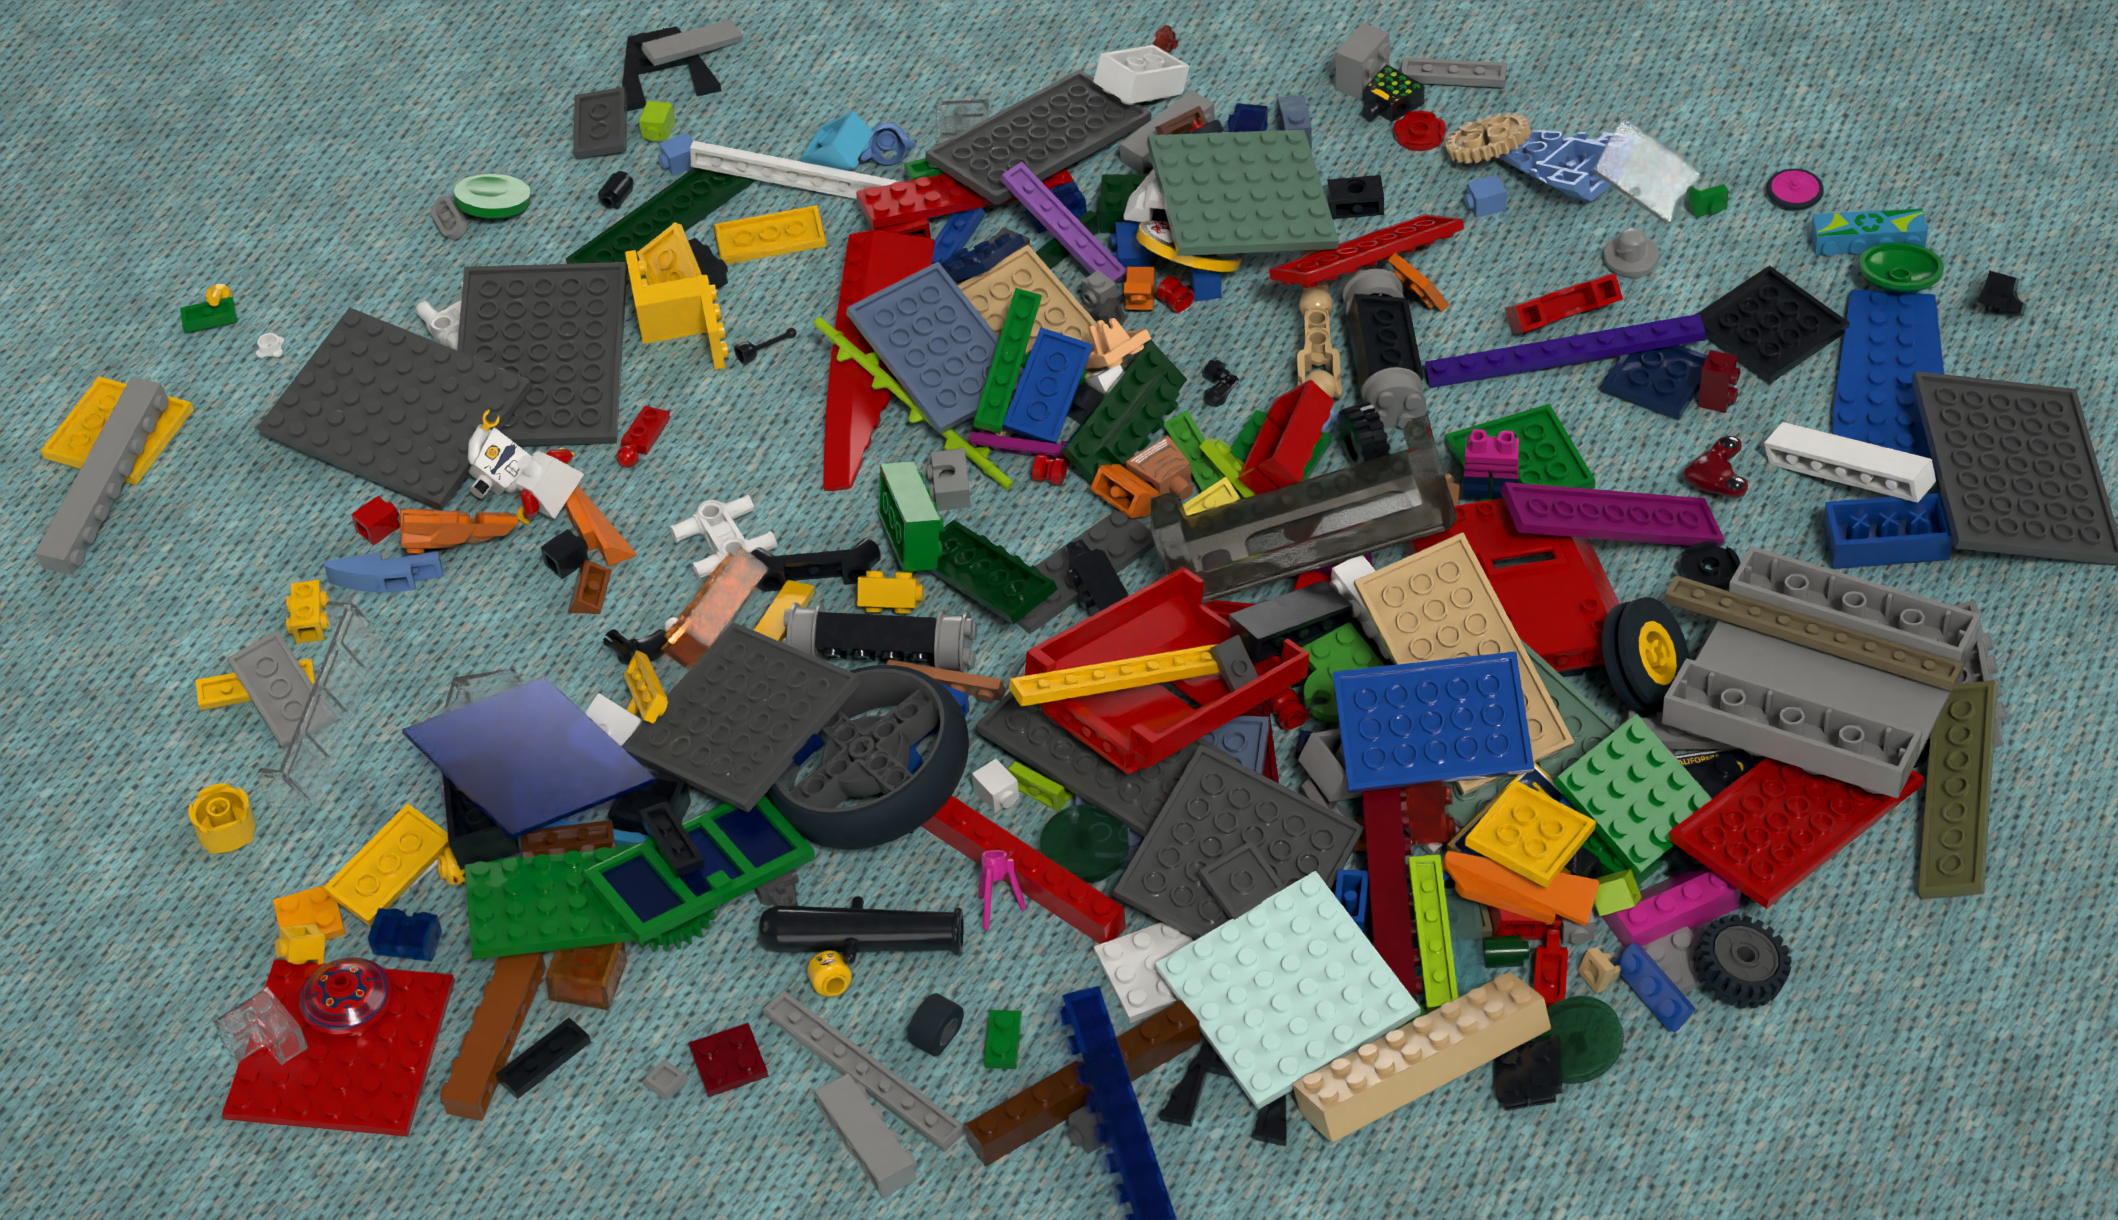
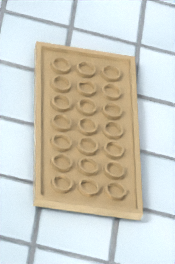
M1460 533L1354 580V587L1395 665L1516 651L1533 762H1539L1574 745L1572 736L1464 533ZM1508 775L1455 782L1464 796Z

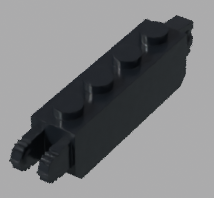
M1082 539L1066 544V554L1070 563L1069 570L1067 571L1068 581L1072 587L1077 588L1080 603L1084 609L1089 610L1091 616L1129 596L1105 551L1097 548L1090 550Z

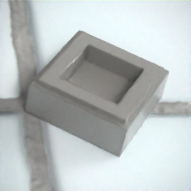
M663 1059L642 1081L646 1088L668 1101L688 1081V1076Z

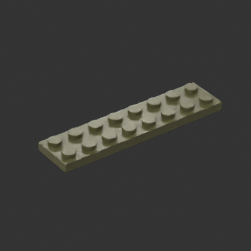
M1995 680L1956 684L1930 734L1918 890L1922 899L1984 894L1998 690Z

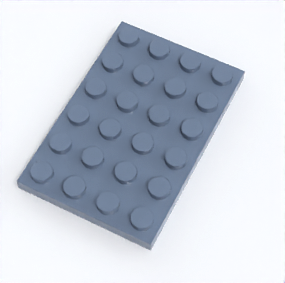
M939 262L847 307V316L939 434L976 415L998 346L999 337ZM1022 366L1012 396H1014L1024 369Z

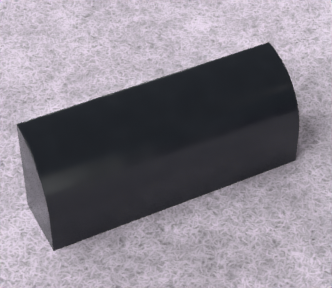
M1323 580L1229 614L1232 636L1239 634L1249 658L1254 663L1282 654L1286 639H1290L1301 647L1351 621L1353 604Z

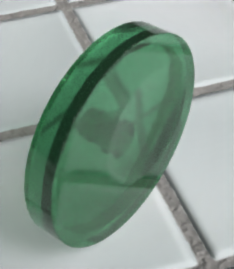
M1094 804L1075 805L1058 812L1046 823L1040 837L1041 854L1086 883L1104 880L1117 872L1126 861L1130 848L1129 835L1125 823Z
M1574 996L1560 1000L1547 1008L1551 1029L1531 1039V1041L1549 1040L1553 1035L1560 1036L1562 1083L1578 1084L1591 1081L1603 1075L1615 1064L1623 1049L1624 1030L1617 1014L1607 1003L1594 997Z

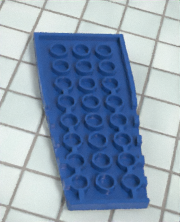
M1851 290L1847 321L1850 322V326L1845 329L1833 409L1832 434L1932 459L1911 379L1915 371L1944 374L1936 297L1934 294Z

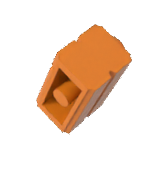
M1112 464L1111 466L1101 465L1091 485V491L1102 496L1104 500L1130 518L1148 517L1152 513L1160 495L1158 490L1120 464Z

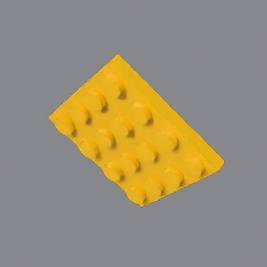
M99 376L40 450L42 457L81 469L127 384ZM167 396V407L161 412L154 431L150 433L144 444L143 452L138 455L132 466L131 474L126 477L124 482L137 485L194 411L192 402Z

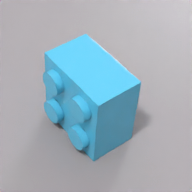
M851 111L820 126L799 161L851 171L859 163L857 159L860 154L869 147V140L874 132L854 111Z

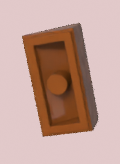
M585 559L578 570L567 612L600 614L612 570Z

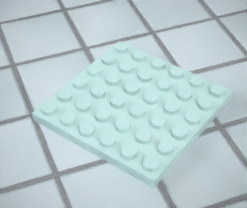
M1316 871L1267 898L1260 905L1239 918L1229 920L1155 963L1157 971L1179 1001L1182 1000L1200 1021V1031L1257 1110L1293 1090L1292 1083L1302 1079L1306 1074L1315 1072L1331 1064L1334 1060L1343 1058L1358 1050L1361 1046L1376 1041L1421 1014L1419 1005Z

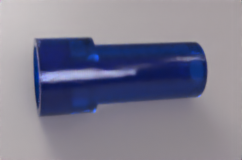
M812 734L806 740L807 743L792 757L793 762L797 766H801L814 752H817L824 745V742L816 734Z

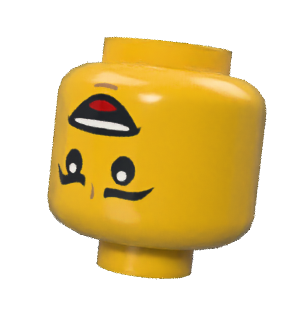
M823 951L815 955L807 966V975L815 991L821 996H838L847 990L852 981V973L848 965L844 962L843 956L836 951Z

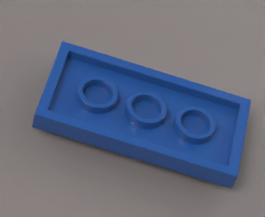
M1040 327L1004 420L1003 429L1041 442L1057 444L1093 350V344Z

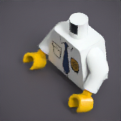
M490 409L483 413V424L478 425L468 443L467 460L471 464L468 472L477 479L470 487V490L475 496L482 499L490 490L499 496L503 492L512 494L521 491L516 485V480L522 473V470L518 468V461L522 456L530 455L494 427L499 423V414L494 422L487 421L486 416Z

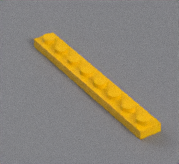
M1214 644L1010 678L1009 689L1020 706H1027L1221 673V670L1210 649L1217 645Z

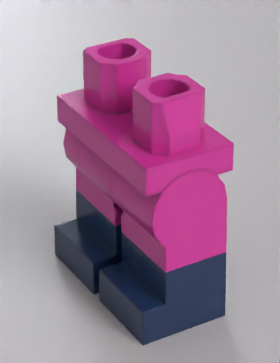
M1473 429L1471 435L1467 436L1462 497L1488 498L1490 472H1493L1492 499L1503 498L1500 490L1505 482L1519 483V438H1515L1513 431H1502L1498 437H1487V432L1484 430Z

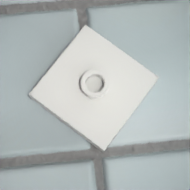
M598 693L566 743L609 771L614 772L625 756L620 747L644 721Z

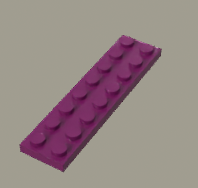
M1505 482L1500 490L1518 533L1690 546L1696 543L1712 541L1718 543L1717 547H1721L1725 540L1705 498Z

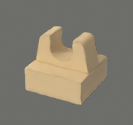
M1598 947L1587 950L1578 970V973L1596 994L1606 990L1609 983L1616 980L1621 971L1620 965L1614 967L1611 964L1610 959L1612 956L1609 953H1602Z

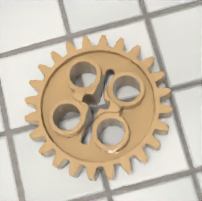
M1510 112L1505 115L1498 113L1495 117L1488 115L1486 119L1477 118V122H1467L1468 125L1460 126L1459 131H1453L1452 136L1447 137L1448 141L1445 144L1448 156L1452 161L1457 160L1458 163L1465 161L1468 164L1474 160L1475 163H1478L1485 159L1487 162L1491 157L1499 158L1500 154H1510V150H1517L1518 145L1525 144V140L1530 139L1529 135L1532 133L1528 118H1525L1524 115L1519 116V113L1511 115Z

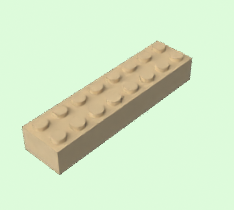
M1512 972L1499 975L1495 980L1470 990L1460 998L1447 1002L1424 1016L1417 1017L1413 1022L1397 1030L1390 1031L1384 1037L1370 1044H1365L1347 1056L1338 1058L1331 1064L1315 1072L1308 1073L1302 1079L1292 1083L1300 1113L1333 1143L1550 1030L1551 1025L1544 997Z

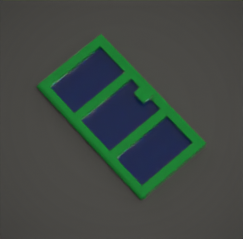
M763 796L749 813L729 803H723L681 823L705 860V868L676 878L650 838L583 870L582 876L639 944H642L814 860L815 851L773 804Z

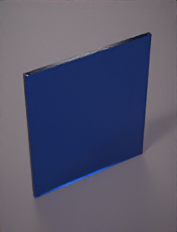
M545 676L402 729V734L511 840L655 783V777Z

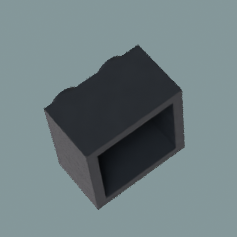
M630 767L608 812L609 820H612L613 829L632 833L638 832L649 836L639 820L638 811L665 801L668 802L679 821L682 822L691 803L688 784L678 777Z

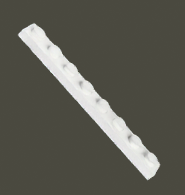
M693 141L690 147L691 167L857 199L856 191L897 182V180Z

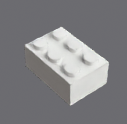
M1155 45L1101 53L1093 82L1102 87L1104 92L1119 97L1121 102L1125 104L1135 105L1137 102H1152L1154 99H1168L1171 96L1183 94L1189 65Z

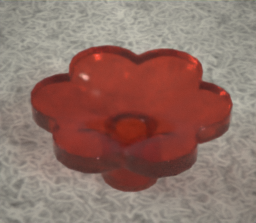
M1164 25L1162 30L1156 31L1155 41L1153 42V45L1167 53H1170L1172 49H1176L1178 46V41L1175 39L1176 34L1169 25Z

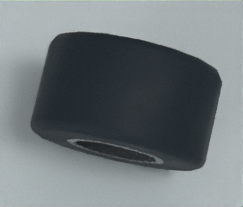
M938 993L931 994L921 1003L911 1020L908 1029V1041L932 1056H939L959 1032L964 1017L963 1008Z

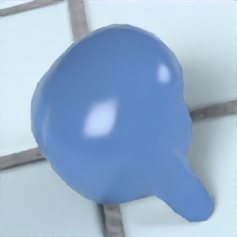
M891 122L880 123L871 129L874 134L869 140L870 145L860 158L863 161L872 158L880 165L891 166L901 162L907 155L908 148H914L916 142L910 140L908 134L897 124ZM885 150H895L897 152L893 159L885 160L881 156V153Z

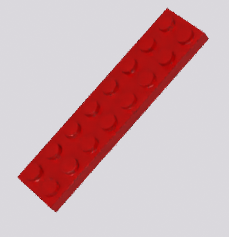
M1066 168L1041 181L1052 193L1074 189V179ZM947 173L856 191L857 201L873 229L995 205ZM1013 196L1002 203L1017 201L1018 198Z
M1423 214L1338 245V249L1321 250L1270 268V280L1282 281L1283 285L1301 284L1302 288H1312L1317 286L1319 281L1337 279V275L1341 273H1354L1358 267L1376 265L1378 260H1387L1394 253L1415 251L1416 246L1432 245L1436 239L1451 238L1454 236L1453 233L1464 230L1463 219Z

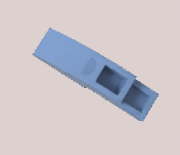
M438 551L383 560L381 552L324 561L329 583L357 591L382 593L416 590L415 581L444 577Z

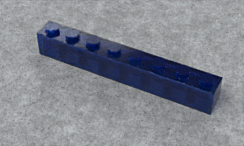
M1100 986L1063 994L1060 1007L1057 1008V1017L1060 1025L1066 1026L1069 1036L1066 1037L1067 1048L1071 1056H1076L1078 1065L1075 1067L1077 1079L1080 1085L1085 1084L1088 1095H1085L1086 1106L1089 1114H1095L1097 1125H1095L1096 1137L1099 1144L1104 1143L1107 1151V1154L1104 1155L1106 1168L1109 1174L1114 1173L1117 1182L1114 1185L1116 1199L1119 1204L1124 1203L1127 1215H1124V1220H1177Z

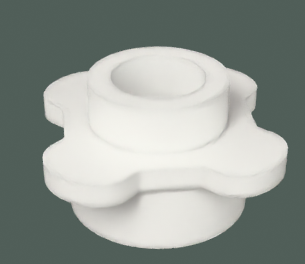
M266 333L259 337L257 341L259 350L256 351L257 357H279L283 354L281 347L284 344V339L274 333Z

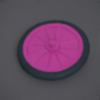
M1790 168L1772 175L1767 182L1766 191L1769 198L1778 206L1800 210L1817 204L1823 196L1824 186L1822 181L1812 172Z

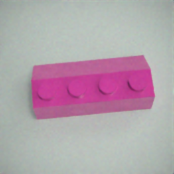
M1704 865L1698 871L1687 872L1680 876L1675 875L1640 891L1642 898L1635 907L1601 917L1625 949L1632 942L1644 946L1683 927L1688 926L1692 930L1739 909L1741 891Z

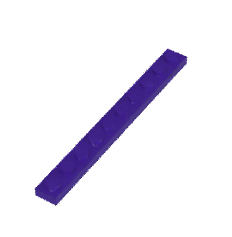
M1700 314L1425 361V369L1429 386L1434 388L1706 340V332Z

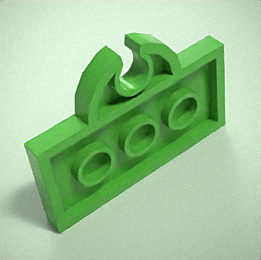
M1350 622L1302 647L1310 653L1308 666L1313 671L1304 684L1305 706L1311 705L1312 701L1317 697L1326 698L1329 702L1324 705H1315L1312 708V715L1327 722H1339L1332 673L1385 666Z

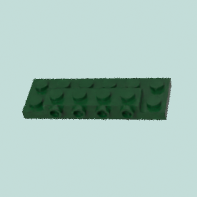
M1152 340L1143 344L1144 348L1136 353L1060 450L1091 484L1101 465L1111 466L1112 464H1120L1126 468V461L1134 457L1137 450H1143L1151 442V439L1148 437L1149 434L1157 432L1164 425L1165 421L1162 417L1165 414L1169 415L1179 405L1176 402L1180 395L1178 391L1188 379Z
M952 520L944 527L943 533H939L942 557L938 558L937 569L929 571L1012 624L1024 618L1026 614L1058 590L1055 582L1043 575L1034 565L1030 567L1019 556H1012L1001 545L996 546L985 535L980 536L955 520Z

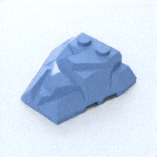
M1531 130L1530 139L1525 140V144L1518 145L1517 150H1510V154H1500V159L1569 197L1577 198L1584 202H1592L1622 177L1623 162L1629 158L1634 141L1632 137L1613 133H1602L1600 138L1590 139L1587 138L1586 132H1577V138H1563L1562 131Z

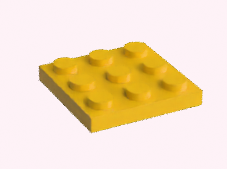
M1514 780L1467 835L1465 846L1548 888L1595 830L1596 821Z

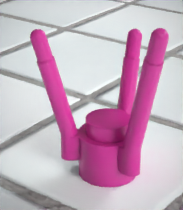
M1000 850L984 852L981 858L982 870L978 898H984V930L989 929L992 881L1003 880L1007 872L1020 909H1026L1014 871V860L1007 859L1006 852Z

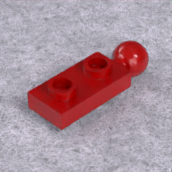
M644 405L621 439V448L616 456L621 466L626 468L633 467L638 462V453L648 454L670 420V411Z

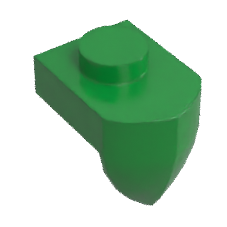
M1725 184L1700 191L1693 185L1687 187V200L1697 217L1711 213L1717 214L1727 209L1729 190Z

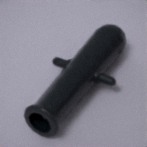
M855 896L852 899L851 908L774 906L762 913L758 926L761 944L768 950L779 953L823 952L829 950L844 952L843 960L848 965L855 962L857 952L953 950L955 955H960L964 941V917L961 908H955L954 912L863 909L864 900L860 896Z

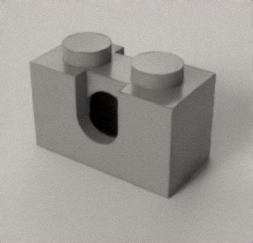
M965 448L931 452L932 464H927L928 481L934 480V484L929 485L931 501H936L937 511L971 508Z

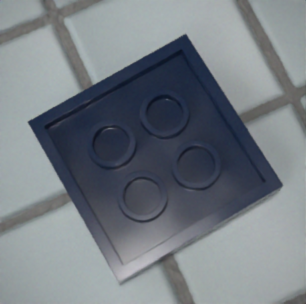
M1007 233L996 238L994 243L989 244L987 240L973 247L974 250L968 251L967 248H963L953 253V257L942 261L940 264L953 281L958 282L987 272L1025 244L1021 233L1012 237Z
M1680 345L1624 354L1603 382L1602 392L1679 420L1700 389L1702 367L1707 355Z

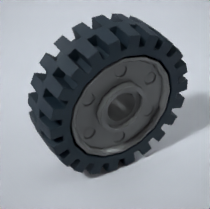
M1726 915L1721 917L1719 921L1716 919L1711 922L1701 935L1694 949L1695 952L1692 959L1695 962L1693 965L1694 972H1699L1697 979L1700 983L1706 982L1704 989L1708 993L1715 990L1714 997L1719 1001L1723 996L1726 997V1004L1733 1006L1735 1001H1738V1008H1746L1748 1004L1751 1008H1757L1760 1004L1764 1006L1770 1000H1773L1783 988L1790 974V964L1792 961L1791 956H1787L1789 953L1787 945L1781 946L1783 943L1782 937L1780 935L1772 936L1775 931L1772 927L1769 926L1765 930L1762 928L1764 922L1757 920L1753 924L1752 917L1744 916L1741 921L1739 915H1732L1730 919Z

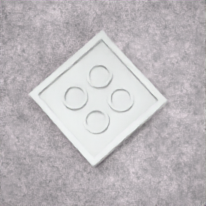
M1164 922L1094 946V953L1129 1023L1157 1014L1179 1001L1157 971L1155 963L1193 942V939L1188 934Z

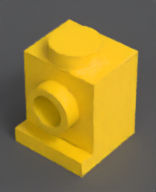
M316 924L280 927L279 939L275 941L276 956L278 958L284 957L293 964H304L307 960H314L318 965L324 963L326 936Z

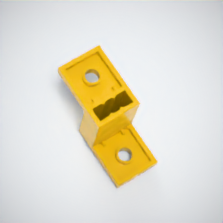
M636 250L625 252L643 344L707 332L715 370L726 368L724 358L729 357L726 341L721 342V339L726 338L723 322L717 323V320L722 319L719 303L713 304V301H718L715 284L709 285L708 276L702 275L648 285L647 278L641 279L642 276H646L643 260H637Z

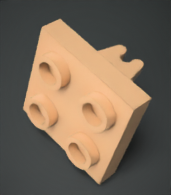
M1115 318L1109 319L1111 328L1103 320H1098V330L1094 325L1088 327L1094 350L1091 352L1085 369L1095 368L1100 370L1106 366L1108 369H1111L1122 363V357L1126 354L1133 355L1144 348L1143 343L1151 339L1147 329L1126 332Z

